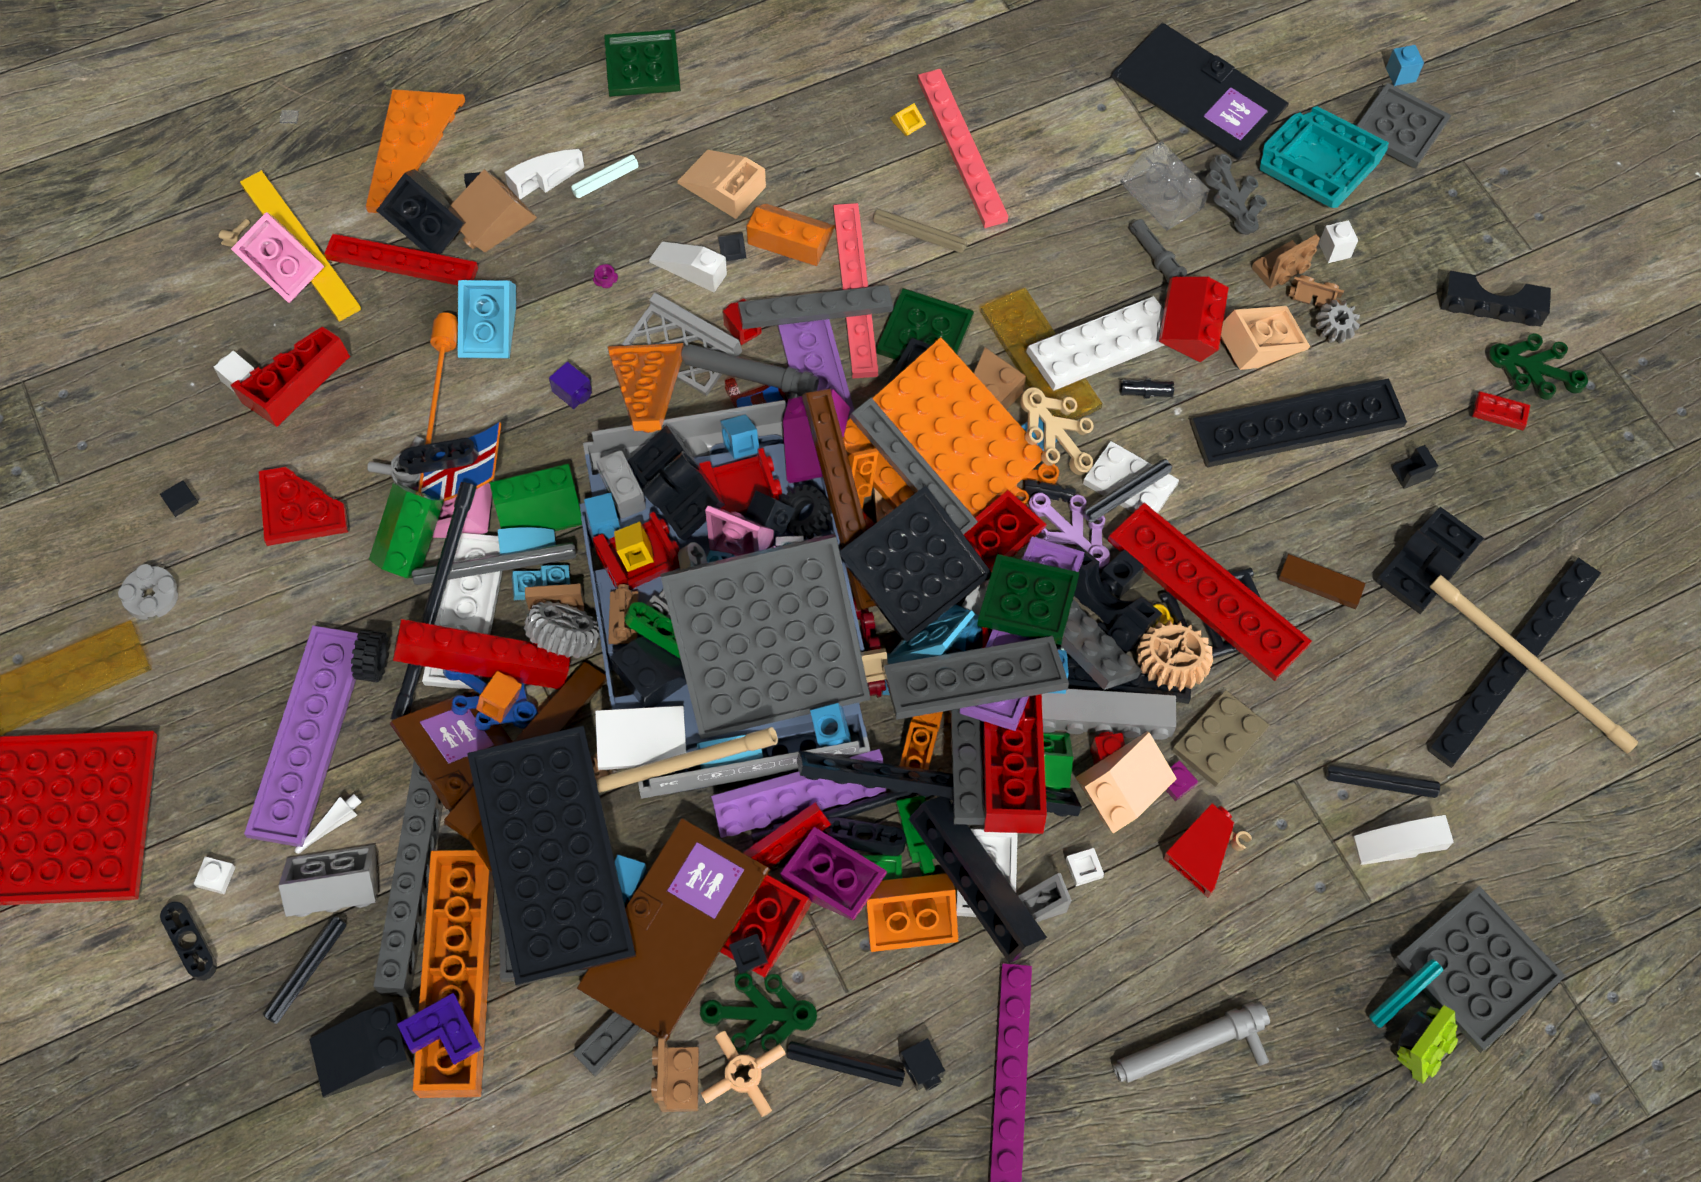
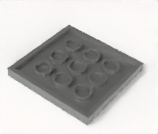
M1480 886L1394 959L1410 977L1431 959H1435L1443 967V972L1423 989V992L1440 1010L1445 1005L1455 1011L1457 1028L1480 1053L1566 977Z

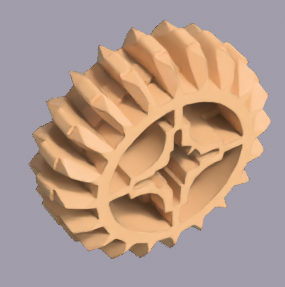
M1169 620L1164 626L1158 622L1155 628L1150 627L1146 634H1143L1137 648L1138 665H1141V673L1148 674V681L1157 680L1158 687L1165 684L1168 690L1176 686L1181 692L1184 686L1192 689L1195 683L1200 685L1209 674L1213 663L1212 647L1208 645V638H1201V630L1192 631V625L1184 627L1181 621L1177 625H1173Z

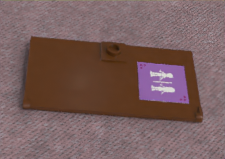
M474 689L461 694L465 697L480 696ZM455 697L391 720L390 722L391 727L449 812L454 809L474 786L467 753L513 742L501 724H493L490 729L485 731L477 729L475 718L480 711L476 710V708L468 709L464 715L455 714L451 709L452 701ZM462 703L456 704L460 708L465 707ZM485 718L479 719L482 723H488V720ZM481 824L469 838V841L490 872H492Z
M682 818L625 908L636 957L589 968L577 989L656 1038H665L667 1042L770 869Z

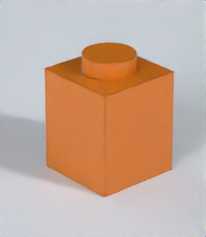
M497 671L481 693L476 710L502 723L517 701L522 684L518 683L512 676L504 675Z

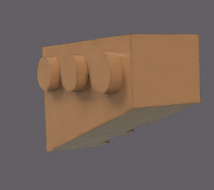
M985 348L974 374L1007 410L1023 393L1026 376Z

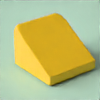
M915 103L890 117L892 122L905 136L926 125Z

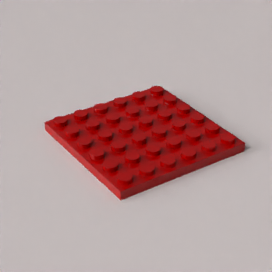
M154 731L0 737V905L139 899L157 734Z

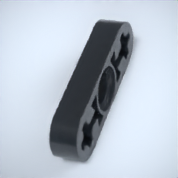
M460 438L407 448L400 454L399 462L406 473L415 475L470 465L476 461L479 452L471 439ZM445 452L442 459L438 461L433 460L435 454Z
M832 817L828 819L831 825L823 830L825 834L854 850L889 856L900 855L905 850V833L897 827ZM860 833L869 834L872 838L868 840H862L858 838L857 835Z
M180 902L168 903L161 910L160 920L185 969L196 980L203 981L211 978L216 972L217 962L191 912ZM174 911L180 913L179 919L181 923L184 925V927L179 928V926L173 920H171L173 918L172 913ZM190 933L195 934V944L190 948H182V938ZM198 954L206 962L204 964V971L201 972L196 969L198 963L192 955Z

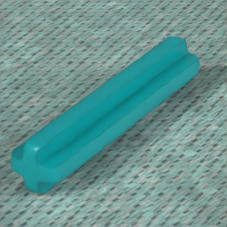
M1435 959L1429 960L1372 1012L1369 1019L1378 1028L1384 1026L1441 974L1443 967Z

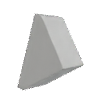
M1061 873L1055 874L1018 896L1036 922L1066 913L1072 901Z

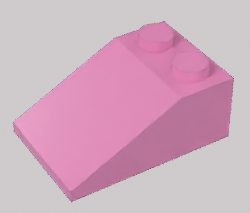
M267 212L231 248L288 303H291L325 267L287 228Z
M489 483L476 489L462 533L483 534L488 532L492 498ZM419 486L412 489L418 491ZM456 497L443 502L432 538H446Z
M707 506L705 512L710 550L740 556L772 548L774 544V531L758 522L750 521L740 513H730L723 509Z

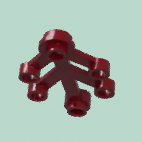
M853 598L857 619L860 620L864 652L881 649L879 638H872L870 635V629L875 628L873 612H869L868 608L857 610L855 598ZM885 680L867 683L870 696L876 695L877 698H880L882 696L881 691H886Z

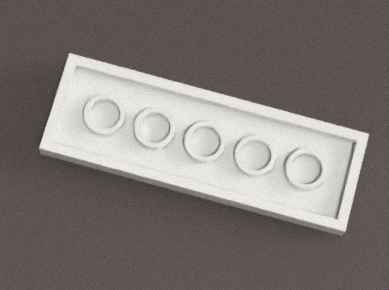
M1153 296L1029 345L1026 352L1054 391L1164 346V344L1158 342L1164 309Z
M462 533L453 562L500 555L498 536ZM503 571L448 580L435 625L490 635ZM425 667L422 680L424 685L472 689L460 680H449L443 674V669ZM474 675L482 680V676Z

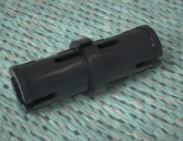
M1145 378V380L1122 379L1120 386L1122 391L1120 394L1121 396H1144V399H1149L1150 396L1173 398L1174 381H1151V378Z

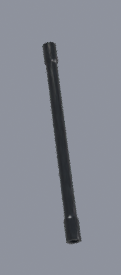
M460 483L454 503L453 515L420 623L435 625L467 513L471 508L477 488L473 484ZM408 664L390 720L410 714L422 666Z

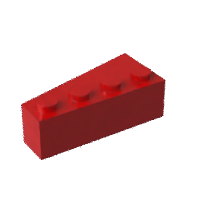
M322 326L295 343L293 350L284 354L279 353L273 357L274 362L263 369L257 367L250 372V377L241 383L237 380L230 386L242 404L278 427L350 355L342 340Z

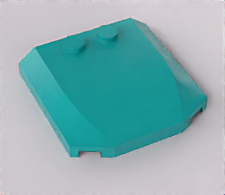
M1315 106L1312 108V112L1303 115L1299 112L1292 115L1265 143L1260 171L1330 208H1338L1380 163L1388 149L1389 142Z

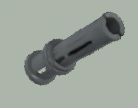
M1139 219L1135 221L1132 227H1130L1131 232L1153 257L1156 269L1161 270L1167 277V283L1169 284V280L1172 277H1185L1187 270L1184 266L1178 264L1175 260V254L1167 251L1144 220Z

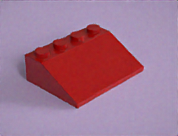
M767 875L720 953L734 960L729 945L758 934L769 963L752 971L765 978L801 924L812 904L811 900L807 896Z

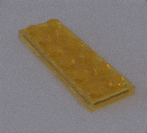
M1026 288L981 306V314L1018 371L1026 376L1025 382L1029 388L1041 390L1047 398L1063 400L1067 397H1072L1076 400L1077 409L1074 412L1065 415L1060 410L1048 409L1052 416L1078 420L1102 408L1103 403L1086 378L1053 391L1026 351L1029 345L1057 334ZM1066 402V407L1070 409V405Z
M131 620L1 675L0 735L152 670L133 622Z

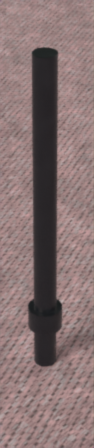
M891 791L823 813L827 819L832 817L846 818L894 803L896 800L917 796L918 793ZM785 823L774 824L771 829L752 834L753 843L759 842Z

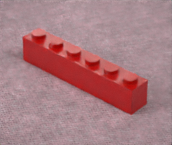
M401 619L393 661L492 678L499 671L504 675L512 676L518 683L560 690L569 672L570 657L567 658L560 654L557 656L556 653L547 652L546 649L539 648L537 643Z

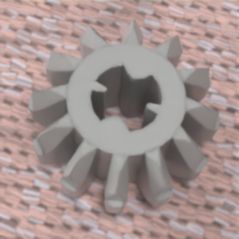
M1336 299L1332 300L1329 304H1324L1321 307V312L1315 318L1319 321L1315 328L1323 330L1320 337L1327 335L1329 336V343H1333L1336 339L1339 344L1343 343L1346 339H1351L1355 335L1354 331H1357L1360 326L1356 322L1360 315L1353 314L1355 306L1348 308L1346 300L1339 304Z

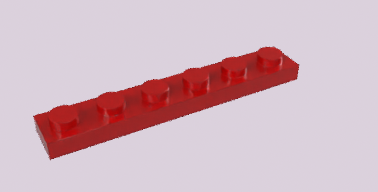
M332 234L324 253L326 260L457 286L458 280H474L478 270V265L475 261Z

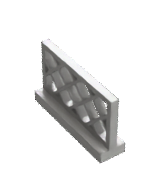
M657 293L652 295L649 300L650 306L622 343V346H632L636 337L646 335L648 345H654L651 344L650 334L664 331L666 341L656 344L685 343V346H689L688 342L700 340L703 342L704 348L738 357L742 352L739 340ZM654 314L662 319L663 325L648 328L647 322ZM675 328L682 330V338L669 340L667 330ZM690 366V370L679 372L677 379L707 396L722 374L717 372L713 374L712 371H709L710 379L703 386L696 382L695 374L708 372L709 370L693 369V366Z

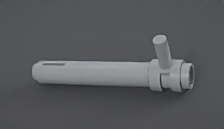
M1249 1002L1242 1005L1240 1010L1234 1008L1225 1012V1016L1117 1060V1064L1113 1065L1115 1075L1119 1082L1125 1081L1129 1083L1232 1039L1240 1040L1245 1037L1258 1066L1264 1065L1269 1062V1059L1257 1032L1264 1030L1265 1026L1270 1024L1269 1015L1261 1002Z

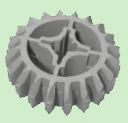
M550 601L545 603L538 602L537 605L532 606L525 619V635L530 638V641L537 643L539 648H544L547 652L556 653L557 656L560 654L567 658L570 656L580 658V656L587 657L588 654L593 653L600 639L598 623L594 621V618L588 616L585 611H580L577 607L573 608L568 604L563 605L559 602L552 603Z

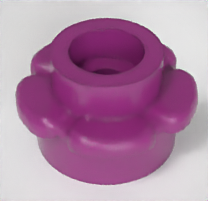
M600 265L594 271L593 282L596 286L610 288L618 280L617 273L614 272L613 267L610 265Z

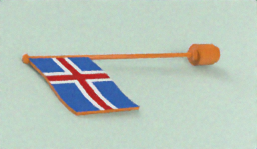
M440 313L433 321L430 344L439 351L425 445L431 444L444 353L454 350L457 344L458 321L457 317L451 313ZM498 422L491 428L469 437L479 452L475 462L466 466L421 473L418 491L447 501L457 496L461 482L473 484L478 489L493 480L501 423ZM445 452L435 454L433 460L438 461L442 459Z

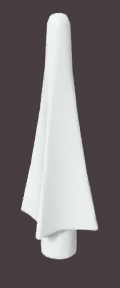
M355 794L346 801L339 797L328 813L305 838L303 847L295 848V853H301L327 833L356 817L357 814L354 812V809L362 803Z

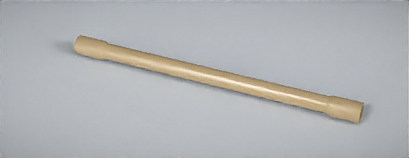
M1439 575L1429 586L1604 732L1607 738L1626 754L1635 748L1638 741L1620 725L1611 721L1464 597L1442 575Z
M773 727L748 733L740 738L596 778L598 791L601 793L742 752L773 746L778 742L777 733Z

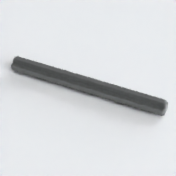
M566 543L453 562L448 580L576 558L574 543ZM437 565L412 570L414 584L432 583Z

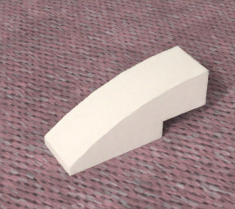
M579 149L563 150L520 163L505 172L507 185L519 199H522L539 187L546 193L584 168L582 152Z
M1446 815L1395 824L1353 837L1360 865L1413 858L1420 853L1447 850L1454 843Z

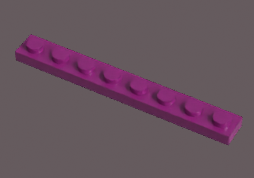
M1004 963L1001 966L990 1182H1022L1032 966Z

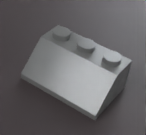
M375 844L287 858L278 885L286 917L294 915L304 917L313 912H335L345 907L355 906L361 908L371 903H376L379 887Z

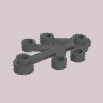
M1226 154L1217 155L1209 163L1211 171L1205 177L1207 184L1218 190L1213 199L1217 205L1226 209L1236 218L1234 223L1239 232L1245 235L1254 233L1259 227L1256 216L1267 206V201L1261 195H1256L1250 201L1251 207L1249 210H1247L1244 203L1249 194L1258 187V181L1252 176H1247L1242 181V187L1239 191L1230 172L1232 164L1230 157ZM1222 177L1226 183V186L1221 182Z

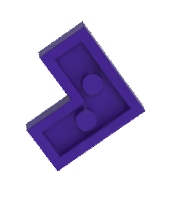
M454 993L397 1024L412 1054L438 1039H441L454 1065L482 1050Z

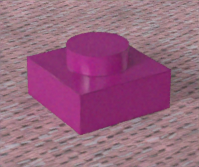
M1180 760L1170 767L1177 779L1166 789V792L1175 802L1193 789L1199 782Z

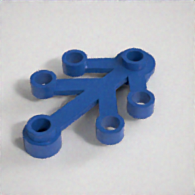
M443 670V674L449 680H460L480 694L488 685L472 674ZM521 683L519 697L502 723L479 712L475 718L476 728L485 731L490 729L493 724L513 723L516 727L525 729L538 715L535 706L527 702L524 689L525 684ZM456 696L452 701L451 709L457 715H464L468 709L477 708L480 696ZM462 703L465 707L460 708L456 704ZM519 715H526L528 718H522ZM485 718L488 720V723H482L479 719Z

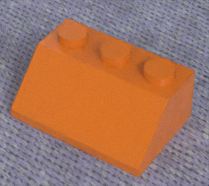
M763 204L755 208L747 225V240L749 245L818 266L835 229V225L776 206Z
M947 874L881 881L865 904L871 952L958 942L955 887Z

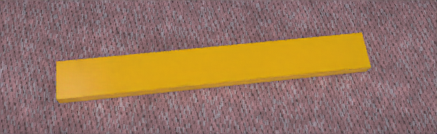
M261 170L240 181L242 188L262 216L266 212L273 215L325 266L314 277L311 284L336 319L340 322L360 311L361 308L356 299Z

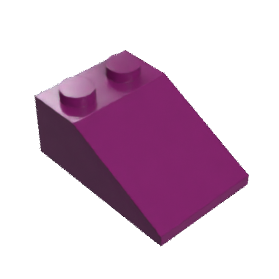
M830 389L842 436L844 437L850 407L834 389ZM800 396L788 399L783 419L787 481L795 483L823 477L803 398Z
M814 827L780 874L785 885L807 896L811 902L854 921L887 874V871Z

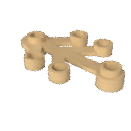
M1037 388L1025 390L1020 400L1022 409L1028 413V431L1025 434V439L1029 444L1035 445L1041 442L1044 437V452L1041 456L1043 463L1051 466L1059 461L1060 454L1055 449L1056 437L1071 456L1069 462L1071 471L1077 475L1089 472L1093 466L1092 457L1085 452H1081L1064 430L1086 435L1093 430V422L1089 418H1082L1077 421L1054 417L1048 411V409L1060 410L1063 414L1069 415L1077 409L1076 400L1072 397H1067L1063 400L1047 398ZM1066 402L1070 405V409L1066 407ZM1039 417L1044 422V435L1042 430L1038 428ZM1082 423L1086 425L1087 430L1083 429ZM1032 432L1036 434L1037 440L1032 437ZM1048 453L1052 454L1053 461L1049 459Z

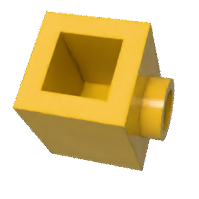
M641 522L614 531L617 553L628 572L654 562L651 542Z

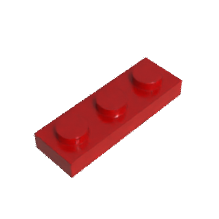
M815 802L743 853L770 868L799 848L814 827L823 831L831 824Z

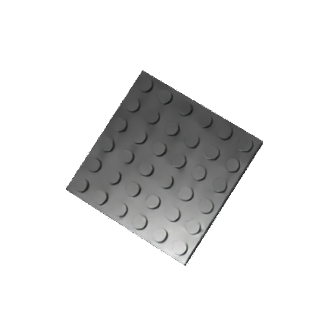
M835 534L660 574L700 739L811 714L810 710L839 703L842 707L871 700Z

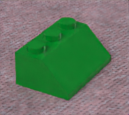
M569 464L490 483L501 529L528 527L552 529L555 532L582 525L581 511Z
M393 483L369 560L382 570L404 578H412V570L423 568L444 500Z
M1043 732L1046 787L1058 790L1070 788L1073 765L1070 734Z

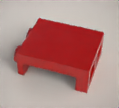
M763 448L757 449L758 455L756 457L712 468L710 461L699 463L700 469L725 503L721 509L730 513L737 512L745 515L756 490L779 500L778 495L782 494L781 485L778 478L773 479L771 473L774 471L771 456L765 455Z
M655 512L650 513V520L642 524L651 542L654 562L628 572L617 553L615 537L606 540L604 535L601 534L593 538L595 551L615 589L620 584H626L629 586V590H632L660 577L661 573L680 568L678 559L680 549L675 540H669L667 536L669 529L663 518L658 520Z

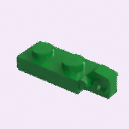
M925 796L896 800L901 827L906 836V846L912 863L919 862L922 876L934 875L935 867L932 859L936 858L909 821V817L926 801Z

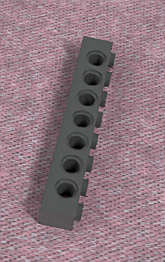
M415 760L413 762L373 986L382 996L411 998L427 904L431 851H436L443 810L442 802Z

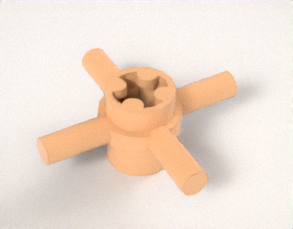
M726 1031L719 1033L715 1036V1039L729 1062L725 1068V1078L701 1092L703 1099L707 1104L729 1089L739 1093H748L761 1117L766 1116L772 1109L758 1087L762 1076L761 1070L786 1055L785 1051L779 1044L756 1059L749 1055H739ZM743 1065H748L750 1068L748 1072L750 1079L744 1082L742 1077L735 1078L734 1073L743 1068Z

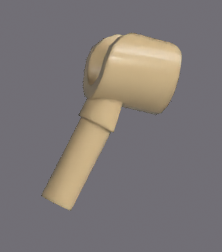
M245 219L233 231L221 230L219 233V238L223 239L221 244L233 247L238 242V235L250 224V221Z
M1232 831L1229 839L1234 850L1242 851L1246 847L1239 842L1238 838L1245 842H1250L1252 837L1246 831H1241L1237 834Z

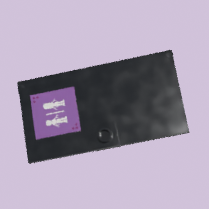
M1163 22L1111 76L1237 160L1243 157L1246 151L1289 105L1287 101L1241 73L1227 61L1217 55H1213Z

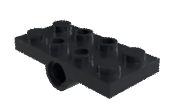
M667 425L627 461L644 485L642 488L643 494L654 506L660 509L677 536L684 541L706 522L705 510L707 506L721 509L725 505L674 430Z
M1439 507L1422 528L1414 533L1402 551L1383 571L1376 582L1417 613L1421 614L1437 596V593L1429 586L1439 575H1442L1449 581L1482 543L1484 537L1445 509Z

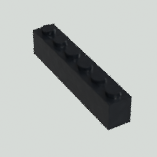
M940 796L923 802L909 817V821L1008 963H1011L1031 954L1047 938L1038 923L969 826L966 824H954L953 804L951 801Z

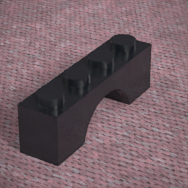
M1449 271L1442 285L1440 309L1453 313H1464L1477 317L1499 319L1504 322H1516L1528 326L1541 327L1550 313L1551 288L1525 284L1522 290L1514 295L1499 296L1485 290L1479 284L1474 274Z
M1080 545L1075 547L1074 549L1085 552L1079 569V579L1074 595L1080 603L1088 607L1104 623L1111 627L1125 613L1145 632L1144 634H1146L1150 627L1154 628L1163 613L1142 596L1132 601H1124L1111 595L1101 582L1099 575L1100 562Z

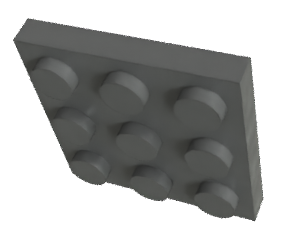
M1387 83L1357 126L1389 142L1386 154L1416 169L1449 122L1451 115Z

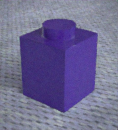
M566 362L549 377L552 392L573 409L579 404L585 403L592 394L590 380L569 362Z

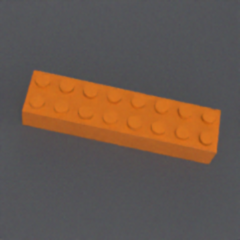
M476 850L431 851L419 1012L454 993L482 1050L455 1065L452 1063L441 1039L418 1050L415 1053L413 1092L419 1098L481 1097L494 880L492 872H490Z

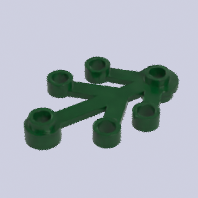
M1532 333L1526 341L1513 346L1503 343L1495 344L1489 351L1490 363L1497 368H1504L1516 390H1527L1532 380L1538 389L1539 397L1544 400H1549L1556 392V386L1551 382H1546L1541 374L1564 381L1565 388L1575 394L1581 393L1588 384L1587 375L1581 370L1568 372L1544 364L1553 359L1564 358L1568 347L1563 342H1555L1551 349L1528 358L1520 356L1519 354L1528 350L1537 351L1542 345V337L1539 334ZM1516 366L1524 368L1527 374H1520Z
M747 973L736 976L734 981L737 991L744 993L756 1007L722 1006L716 1000H708L700 1008L702 1022L711 1027L719 1025L723 1019L756 1020L743 1033L733 1035L731 1039L733 1045L738 1038H743L746 1041L745 1046L742 1048L735 1046L738 1053L747 1051L749 1044L774 1021H785V1023L775 1034H767L762 1038L761 1046L765 1053L771 1050L765 1047L767 1040L773 1039L777 1046L795 1030H809L817 1021L815 1006L809 1001H797L783 986L782 979L777 974H770L766 977L764 982L765 989L768 993L775 994L786 1008H774L753 985L752 978ZM743 978L749 981V985L744 988L738 985L739 980ZM770 980H777L779 986L775 989L768 986ZM709 1007H715L718 1010L715 1016H708L706 1014ZM804 1010L808 1013L806 1019L800 1020L796 1016L797 1012Z

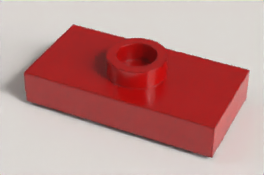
M1479 391L1476 395L1472 417L1524 431L1527 425L1530 405Z

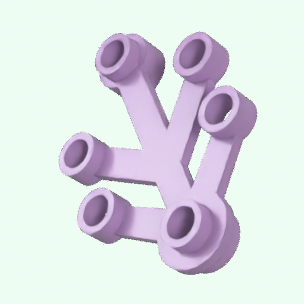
M1037 493L1030 498L1028 508L1038 517L1045 516L1061 531L1048 532L1044 528L1040 532L1044 535V538L1038 539L1059 543V545H1080L1091 555L1094 553L1101 555V558H1096L1100 562L1099 570L1108 565L1110 553L1102 545V529L1105 524L1104 515L1097 519L1101 524L1088 522L1089 528L1092 529L1091 543L1083 537L1082 513L1086 506V499L1083 496L1075 495L1070 500L1069 508L1072 511V525L1050 506L1051 501L1047 495ZM1036 501H1043L1044 504L1039 505ZM1080 502L1082 506L1077 507L1073 503Z

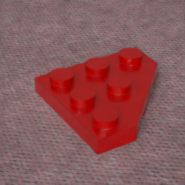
M287 467L259 471L264 542L267 546L348 532L347 513L343 503L337 499H332L323 490L309 481H304L296 476Z

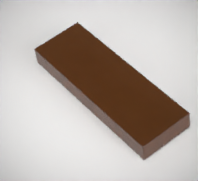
M1288 554L1278 579L1355 610L1366 584Z

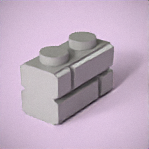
M617 451L596 461L599 476L607 492L612 494L614 506H616L621 519L646 509L644 494L622 451Z

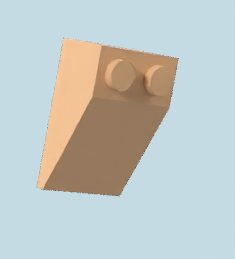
M1287 306L1234 310L1223 321L1222 341L1227 346L1235 364L1240 370L1259 368L1310 348L1309 343Z
M1148 731L1075 777L1101 821L1112 833L1138 818L1177 779Z

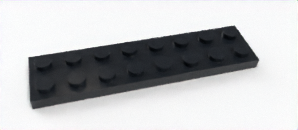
M1388 378L1196 417L1192 419L1191 425L1208 468L1405 427L1407 420Z

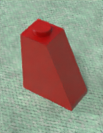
M1213 803L1166 852L1164 857L1167 863L1207 898L1212 895L1235 823L1231 820L1232 815L1222 806L1217 808Z

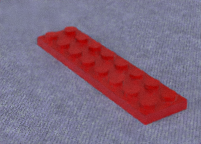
M1145 502L1109 535L1108 542L1120 552L1125 549L1145 566L1143 571L1272 680L1276 681L1310 646L1312 640Z

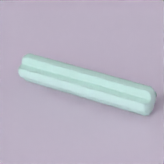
M629 155L571 186L573 194L576 198H581L638 168L637 159L634 155Z

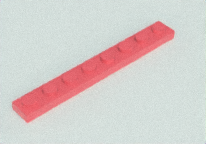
M941 69L918 74V83L984 228L1008 222V214Z
M858 203L834 205L833 211L842 290L867 288L868 281ZM872 314L845 317L852 379L878 377Z

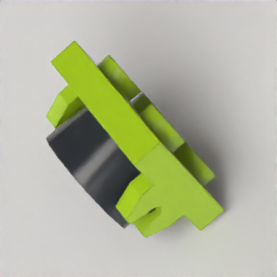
M1445 1005L1441 1010L1430 1006L1426 1013L1419 1011L1408 1022L1400 1037L1397 1052L1399 1055L1398 1060L1408 1069L1412 1070V1078L1424 1084L1429 1076L1434 1077L1441 1066L1440 1060L1444 1054H1450L1457 1045L1455 1011Z

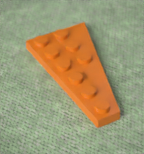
M392 89L367 198V212L378 213L376 210L403 174L413 169L418 171L423 162L426 163L441 140L445 127L448 123H452L455 118L456 110L459 106H463L465 102L463 94Z
M683 343L607 347L634 431L650 433L662 429L682 363L681 352L684 347Z

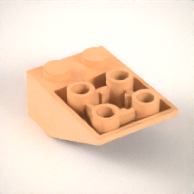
M707 150L678 180V184L737 219L765 189V168L744 156Z

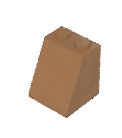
M485 169L451 204L454 210L466 222L458 232L459 234L462 232L465 235L463 241L472 249L477 247L483 252H487L537 218L508 186Z

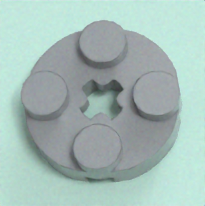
M143 564L126 577L118 591V595L125 609L133 617L149 620L148 617L156 615L161 617L174 607L178 599L177 583L167 570ZM149 588H153L155 594L153 596L147 595L144 598V592Z

